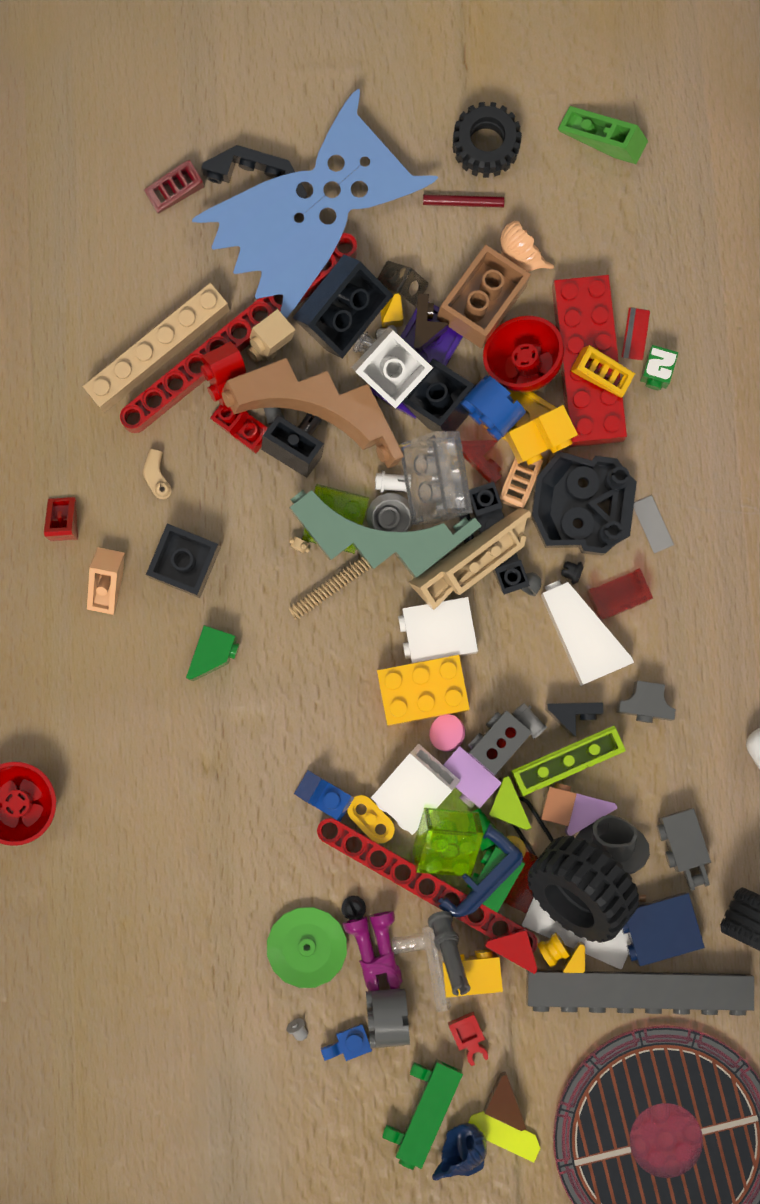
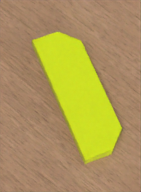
M484 1111L471 1115L468 1123L478 1127L485 1135L487 1141L533 1163L535 1162L540 1151L535 1134L527 1130L520 1131L486 1115Z

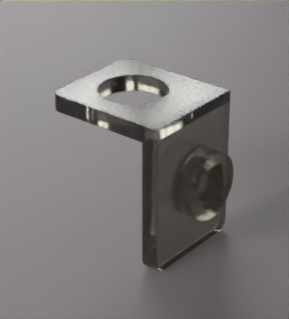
M391 261L386 262L377 278L388 290L399 293L414 306L418 302V293L424 294L428 287V282L415 270ZM413 281H417L418 290L411 296L409 287Z

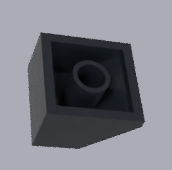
M433 358L429 363L433 367L432 370L401 403L428 429L448 441L469 416V412L461 405V402L475 385Z

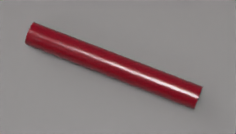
M423 194V205L504 208V197Z

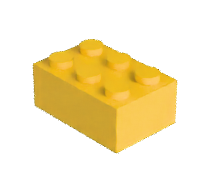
M459 655L377 670L387 726L470 710Z

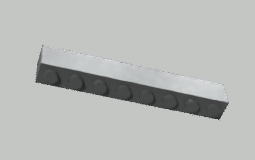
M527 970L526 1004L533 1007L535 1012H549L550 1007H561V1012H578V1007L589 1008L591 1013H605L606 1008H617V1013H634V1008L645 1009L647 1014H662V1009H673V1014L685 1015L690 1014V1009L701 1010L703 1015H718V1010H729V1015L743 1016L746 1015V1011H754V976L750 974L613 971L563 973L559 970H537L533 974Z

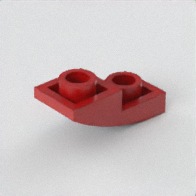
M220 405L210 417L213 422L255 454L262 447V437L268 427L249 415L247 411L234 414L231 407Z

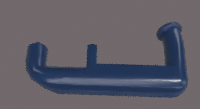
M491 823L488 825L483 838L490 839L506 855L478 884L466 873L462 875L464 881L473 890L457 907L447 897L438 900L440 903L438 907L442 911L450 912L452 917L458 918L474 913L523 861L522 852L503 833L494 828Z

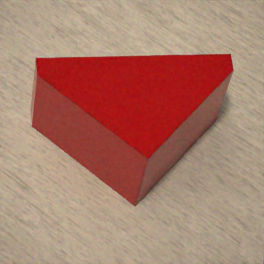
M75 497L48 499L44 526V536L48 540H78Z
M525 928L486 939L485 947L533 974L537 972V965Z

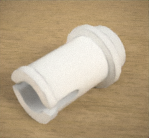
M385 471L376 473L375 489L380 490V493H383L384 490L408 492L409 475L385 474Z

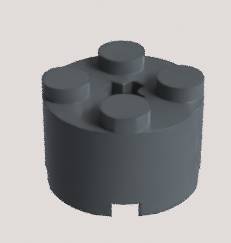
M405 989L366 991L370 1048L410 1045Z

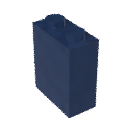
M686 892L638 905L635 913L621 929L623 934L628 933L631 944L626 945L631 962L636 961L638 966H644L705 948L689 893Z

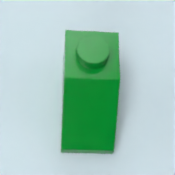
M204 625L186 678L195 681L229 664L230 658L235 660L240 646L239 643H236L237 637Z

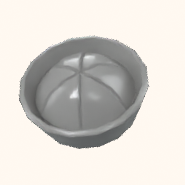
M386 493L380 495L371 502L367 510V523L371 529L387 532H409L414 522L412 505L405 497L399 494Z

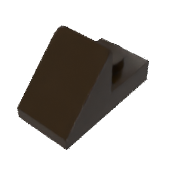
M418 293L414 350L418 354L449 328V323L427 321V319H433L434 303H429V294Z

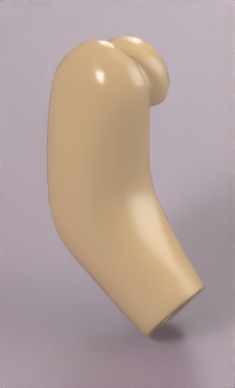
M150 449L143 468L144 478L155 497L167 499L171 495L172 489L160 472L163 452Z

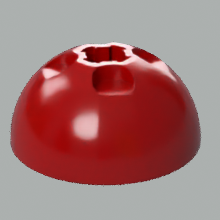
M520 316L504 322L493 331L486 341L483 350V362L489 376L498 381L507 390L522 393L538 390L550 383L559 372L564 358V344L559 330L548 320L537 316Z
M23 762L0 764V844L18 846L30 843L43 835L54 819L57 806L54 787L41 770Z

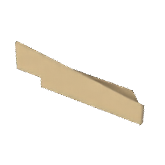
M518 508L428 568L417 578H413L409 581V584L433 610L453 590L456 594L461 595L525 546L526 536L524 535L527 518L531 517L530 511Z

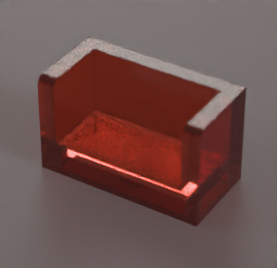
M640 568L587 591L595 613L601 621L653 599Z

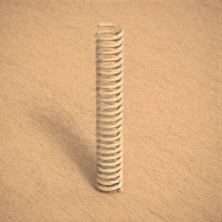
M361 557V560L357 559V562L343 569V572H339V575L336 574V578L332 577V580L329 579L328 582H325V585L321 584L318 590L314 589V592L307 594V597H303L304 600L300 599V603L296 602V605L293 604V608L289 607L293 618L296 619L297 616L300 619V614L304 616V612L308 614V610H312L311 607L315 609V605L319 606V603L322 604V600L326 601V598L329 599L330 596H333L332 591L335 594L337 593L336 589L340 591L339 586L344 589L343 584L347 586V582L351 584L350 579L354 581V577L358 579V575L362 576L361 572L365 574V570L369 571L368 563L363 557Z

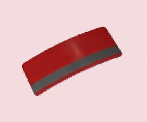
M628 309L622 350L623 358L643 360L650 317L649 310Z

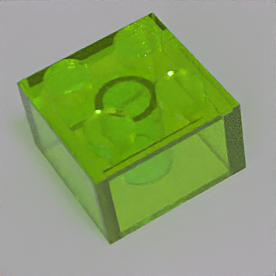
M424 808L412 849L416 873L462 876L466 873L471 877L484 835L479 812Z

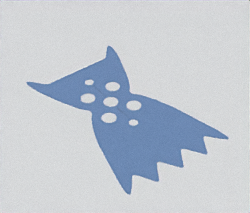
M360 89L351 94L338 113L318 152L316 165L313 170L293 172L262 182L207 209L192 219V222L197 223L219 222V228L211 248L215 250L239 246L240 252L233 273L261 271V279L255 298L283 295L280 312L285 318L295 309L330 259L345 229L350 210L370 208L421 190L438 179V176L411 175L357 115ZM333 155H340L343 157L345 165L340 171H332L328 167V159ZM362 157L370 159L368 166L364 167L360 164ZM330 181L337 182L341 188L340 194L335 198H329L324 194L323 188ZM363 181L366 183L368 192L364 197L358 198L351 193V186L354 182ZM301 182H308L312 185L313 194L309 198L304 199L297 195L296 188ZM332 208L336 212L337 217L332 224L321 222L319 214L322 209ZM302 213L304 215L303 222H295L294 215Z

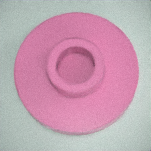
M450 714L438 717L431 725L429 732L430 741L435 748L441 751L449 752L457 749L465 737L463 722Z

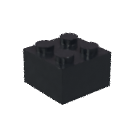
M167 523L146 575L160 583L200 598L221 547L215 542Z

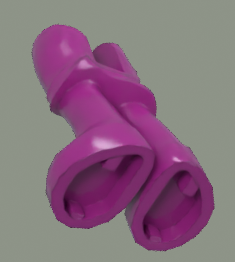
M385 911L369 916L380 954L376 958L371 943L367 916H363L359 920L352 919L343 922L345 932L354 935L358 943L362 959L359 962L368 991L380 990L379 980L376 975L387 973L386 978L390 989H400V985L403 982L399 966L396 964L389 936V927L395 921L394 911Z

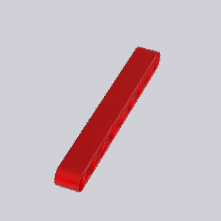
M327 818L318 825L317 834L324 843L439 908L440 904L438 900L440 898L444 899L447 893L453 892L458 895V905L467 896L464 892L336 819ZM330 822L334 823L338 828L337 836L332 839L326 838L322 833L323 826ZM355 836L362 841V848L360 851L353 853L347 849L346 842L348 838ZM380 850L385 853L387 860L384 865L375 866L371 863L370 856L374 851ZM404 864L410 868L411 874L408 879L399 880L396 878L394 871L397 866ZM428 878L434 881L435 888L432 893L424 894L419 890V883L423 879ZM483 904L480 906L483 910V917L480 921H470L468 915L457 918L490 938L497 936L492 932V926L497 921L502 920L506 922L508 929L505 934L525 928ZM526 929L527 934L532 939L531 948L534 953L538 946L537 938L530 930Z

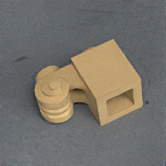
M278 309L252 328L249 337L251 339V347L247 349L251 359L258 363L260 360L266 361L276 357L277 351L292 340L295 332L294 327Z

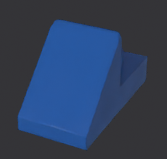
M309 770L294 793L305 802L339 822L354 799L351 795Z

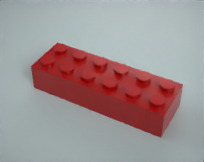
M609 275L554 280L552 295L555 322L564 344V358L561 365L564 404L566 412L578 434L571 438L573 444L569 445V448L624 442L627 438L623 397L620 398L571 371L580 351L588 345L619 363ZM591 358L588 359L585 365L587 369L592 361ZM598 364L594 371L595 374H598L603 364ZM608 369L604 377L605 380H608L613 371L612 369ZM620 373L613 383L616 387L621 380Z

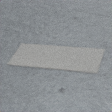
M652 495L635 502L634 510L653 552L657 553L673 546L674 543Z

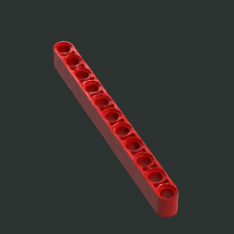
M342 233L335 250L328 260L332 264L331 267L327 270H321L297 306L312 295L343 255L356 258L357 241L354 236L349 233ZM343 243H347L352 246V250L348 253H341L338 247ZM278 295L256 300L127 404L120 413V421L125 429L131 433H140L206 380L203 373H193L190 371V368L195 362L203 363L202 355L212 351L214 346L224 345L231 341L241 352L250 345L251 339L249 337L252 328L260 323L254 319V315L258 311H265L268 313V316L277 309L281 311L282 305L275 302V298ZM244 328L247 330L246 336L242 339L234 338L233 332L235 329ZM181 379L183 386L179 390H171L169 385L172 380ZM153 396L162 398L161 404L156 408L148 406L149 399ZM132 413H138L141 417L140 421L135 425L127 423V418Z

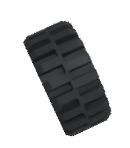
M562 836L554 839L530 867L528 872L529 889L532 890L534 899L538 900L539 906L543 911H546L550 918L560 923L564 929L572 931L574 935L580 938H586L587 941L601 943L614 939L635 913L639 905L638 889L636 884L632 882L630 874L625 872L623 866L618 861L616 862L607 851H602L598 845L588 843L580 837Z

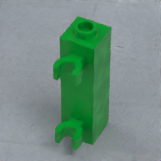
M436 1059L432 1070L416 1062L413 1063L410 1075L426 1081L425 1087L405 1132L386 1125L382 1134V1138L399 1145L395 1153L396 1158L400 1159L398 1163L411 1170H414L415 1166L422 1169L463 1076L462 1070Z

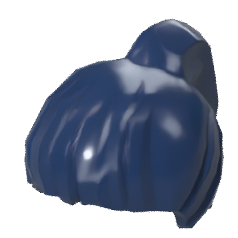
M463 1123L447 1131L442 1150V1162L432 1175L433 1180L437 1181L456 1175L470 1176L483 1169L487 1145L486 1137L474 1124Z

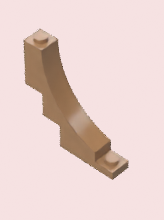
M287 358L227 380L222 390L223 401L227 407H231L234 414L258 408L274 407L303 411L330 422L352 438L362 450L376 445L378 458L381 462L385 463L387 469L398 465L404 457L368 384L339 395L328 371L298 382Z

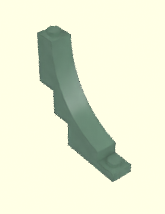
M302 490L290 499L293 505L289 509L329 560H332L353 544L372 569H375L395 553L414 578L425 572L481 527L475 517L469 521L464 517L453 526L455 530L453 533L444 523L418 531L387 532L371 529L342 517L321 501L312 490L307 494Z

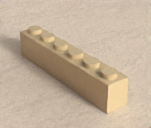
M209 283L82 387L105 413L230 311L228 303L214 286Z

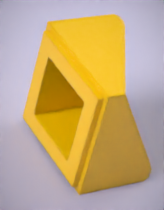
M399 293L394 294L380 312L382 328H387L390 325L395 327L403 325L402 303Z

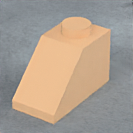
M97 548L89 569L87 610L114 615L123 576L124 552Z

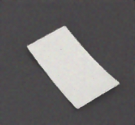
M533 898L522 923L523 927L548 938H551V935L557 932L564 944L573 949L578 942H583L585 954L618 969L623 968L628 956L626 945L631 944L628 933L623 934L621 930L614 939L601 943L587 941L586 938L574 935L572 931H567L560 923L555 922L539 906L538 900Z

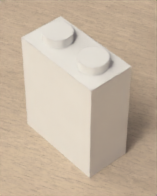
M468 597L443 601L434 610L428 604L403 608V615L398 616L400 631L406 632L408 640L407 643H403L405 659H411L412 664L455 655H471L478 652Z
M418 744L375 792L371 799L376 802L379 809L392 816L402 829L413 835L453 791L460 780Z

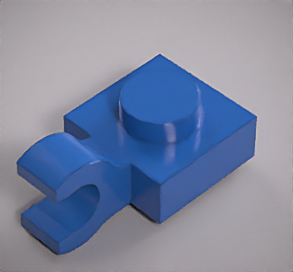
M362 1024L336 1033L339 1042L320 1048L324 1061L342 1053L345 1060L348 1061L372 1051Z

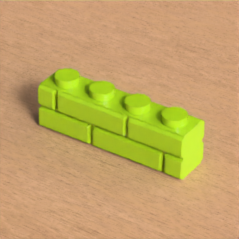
M611 726L510 772L521 796H525L626 750L615 726Z

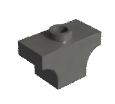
M636 681L634 682L631 697L625 701H618L616 713L637 716L636 721L653 723V718L668 721L675 720L676 709L670 707L664 699V684Z

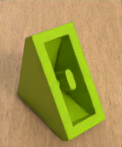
M507 776L502 781L489 815L525 831L531 830V825L511 779Z

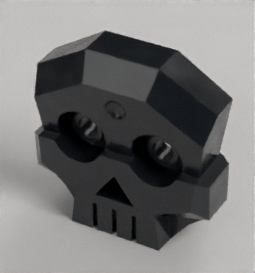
M558 451L541 471L535 481L531 519L545 548L579 547L581 553L603 556L617 543L630 536L637 481L629 474L628 469L621 465L617 458L595 456L591 461ZM585 479L588 482V486L585 488L580 487L578 480ZM610 499L607 514L598 505ZM573 520H581L583 526L581 528H575L573 526Z

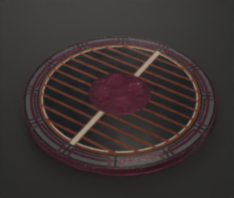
M669 1025L648 1026L627 1031L609 1039L591 1052L576 1068L569 1078L557 1105L553 1126V1152L560 1180L569 1199L573 1204H760L759 1076L746 1060L725 1043L708 1034L690 1028Z

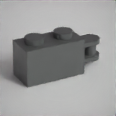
M694 808L660 817V824L656 825L660 840H666L669 851L665 852L669 867H674L676 872H684L690 891L703 884L705 887L709 886L710 883L704 864L711 863ZM698 867L700 874L691 876L689 869Z

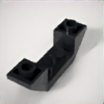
M239 145L203 162L201 167L206 179L217 184H221L222 181L230 183L236 163L239 164L240 168L247 171H254V169L264 171V174L271 178L295 172L289 160ZM302 183L298 184L296 188L297 195L304 199L307 198V193Z
M494 481L468 490L474 517L481 525L478 529L481 534L504 518L502 513L503 506ZM517 553L492 570L503 595L530 586L522 561L518 559Z

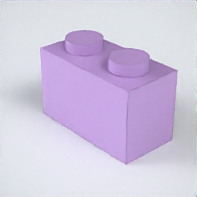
M460 746L443 764L460 780L455 787L462 793L459 799L471 809L474 805L481 808L501 785L497 778Z

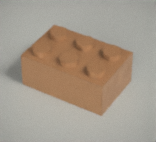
M485 244L441 304L437 320L449 323V328L482 349L493 331L499 326L527 287L531 274Z

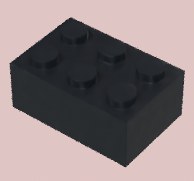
M343 255L295 314L293 319L326 351L343 359L393 297V294L359 260Z

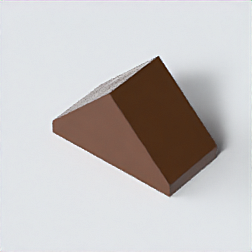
M502 1072L484 1107V1113L523 1131L526 1130V1126L507 1074Z

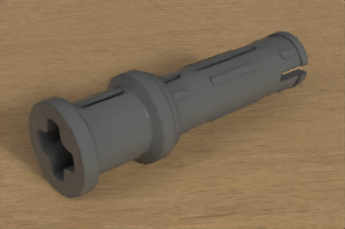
M440 911L428 918V925L433 929L435 935V947L441 950L452 993L458 996L459 989L460 994L464 995L470 991L471 987L468 983L457 947L459 936L453 930V917L451 913Z

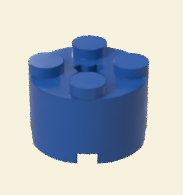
M487 375L461 402V405L469 412L468 415L478 425L483 423L488 428V433L497 441L504 437L526 413L523 406L517 400L514 402L510 396L511 393L505 387Z

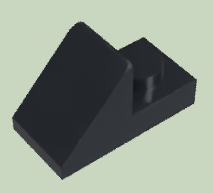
M603 702L551 703L545 705V710L572 737H576V715H580V720H597V715L603 714Z

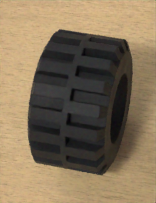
M480 102L478 108L472 105L468 107L467 113L464 111L461 113L459 121H456L454 127L452 148L453 153H456L455 159L458 163H463L462 168L466 172L468 169H471L474 176H477L479 172L483 173V178H489V173H493L495 177L500 175L501 170L506 172L510 168V164H514L516 161L522 132H520L519 121L515 122L516 116L513 112L506 113L507 107L502 105L499 109L496 108L495 102H491L490 106H485V102ZM491 129L500 135L503 143L496 150L482 151L474 146L471 136L478 130Z

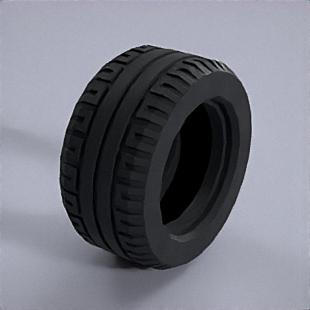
M742 887L735 892L733 901L731 900L728 906L729 910H726L725 919L723 918L720 924L721 932L760 951V895Z

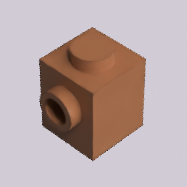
M555 783L554 788L547 787L539 819L569 826L577 795L570 792L571 786Z

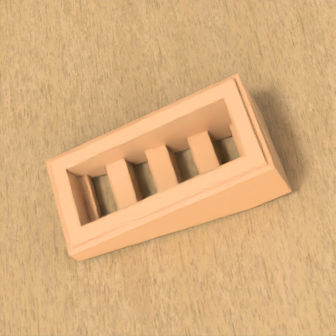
M515 458L499 496L501 503L516 509H524L544 460L532 463V465H535L533 471L518 465ZM518 470L531 475L530 480L516 475L515 471ZM512 479L527 485L526 490L511 484ZM508 489L522 494L523 498L520 499L507 494Z

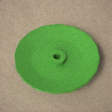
M315 907L296 908L283 914L272 926L267 939V958L273 972L285 983L298 988H316L330 982L342 969L347 956V938L340 923L328 912Z

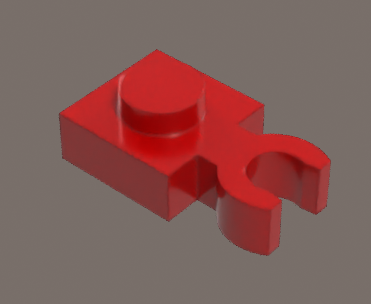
M474 1012L448 1022L459 1051L467 1048L466 1056L471 1066L475 1065L472 1056L476 1052L482 1053L485 1060L488 1059L487 1049L482 1044H479V1042L485 1040V1037Z

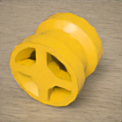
M557 932L552 934L551 938L546 942L540 941L538 943L541 954L551 968L557 965V961L561 958L567 959L571 956Z

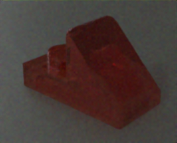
M497 440L459 441L455 444V450L488 483L494 481L496 485L501 480L502 475L499 472L502 469L491 458L488 461L485 459L496 447Z

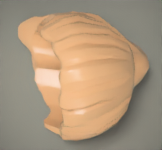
M513 221L505 226L500 238L501 255L527 272L539 268L554 269V265L547 262L541 255V252H539V249L533 245L534 238L528 235L527 230H523L519 221Z

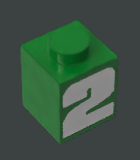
M652 345L648 352L640 381L646 383L645 386L653 390L666 389L670 384L679 352Z

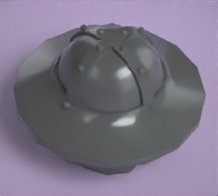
M602 816L594 823L580 830L576 838L585 839L588 843L598 845L602 851H607L616 862L618 861L623 866L624 871L629 874L643 868L650 857L649 843L644 835L633 824L617 816Z

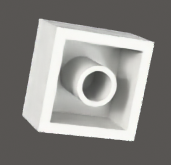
M388 327L351 368L396 409L433 367L396 332Z

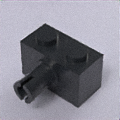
M307 413L297 427L277 415L263 434L261 450L307 478L322 458L324 443L311 436L322 423V420L318 416L312 418L313 415Z

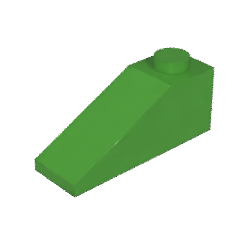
M572 106L569 107L558 128L565 135L613 158L632 164H637L648 143L647 138L638 125Z

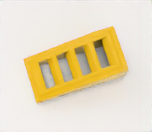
M590 345L582 348L571 368L573 373L620 398L624 396L635 375L634 372ZM591 358L592 361L587 369L585 365L588 359ZM598 364H603L598 374H595L594 371ZM608 369H612L613 371L608 380H605L604 377ZM620 373L623 376L618 386L616 387L615 385H613V383L616 380L618 374Z

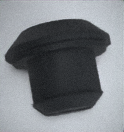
M569 561L565 562L564 568L568 570L562 569L561 575L572 580L571 583L574 585L579 582L584 566L581 561L578 564Z
M358 896L347 897L342 903V914L349 920L361 919L366 912L365 902Z

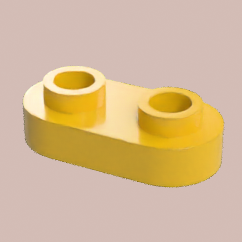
M363 795L354 797L347 809L351 820L372 841L376 843L388 842L393 837L395 830L391 819L369 797ZM358 804L366 806L367 811L365 814L359 815L356 812ZM378 824H384L386 827V832L382 835L377 834L375 831V827Z

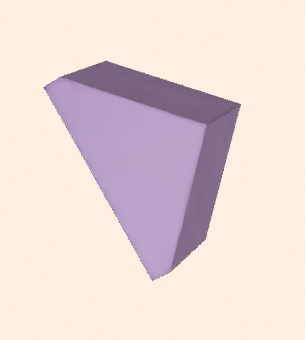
M577 794L569 826L565 828L566 835L572 836L602 816H606L616 810V804Z

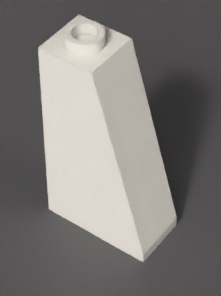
M559 580L545 586L546 592L541 594L542 600L580 686L634 663L629 653L569 582L561 584Z

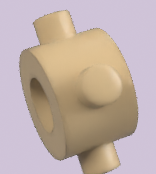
M291 537L289 539L290 547L303 554L310 551L309 543L298 537Z

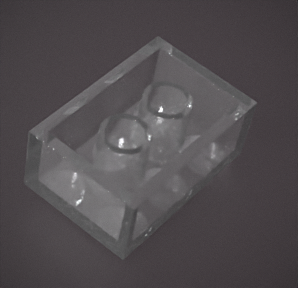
M434 431L399 444L404 455L401 460L412 525L437 524L473 513L459 431Z

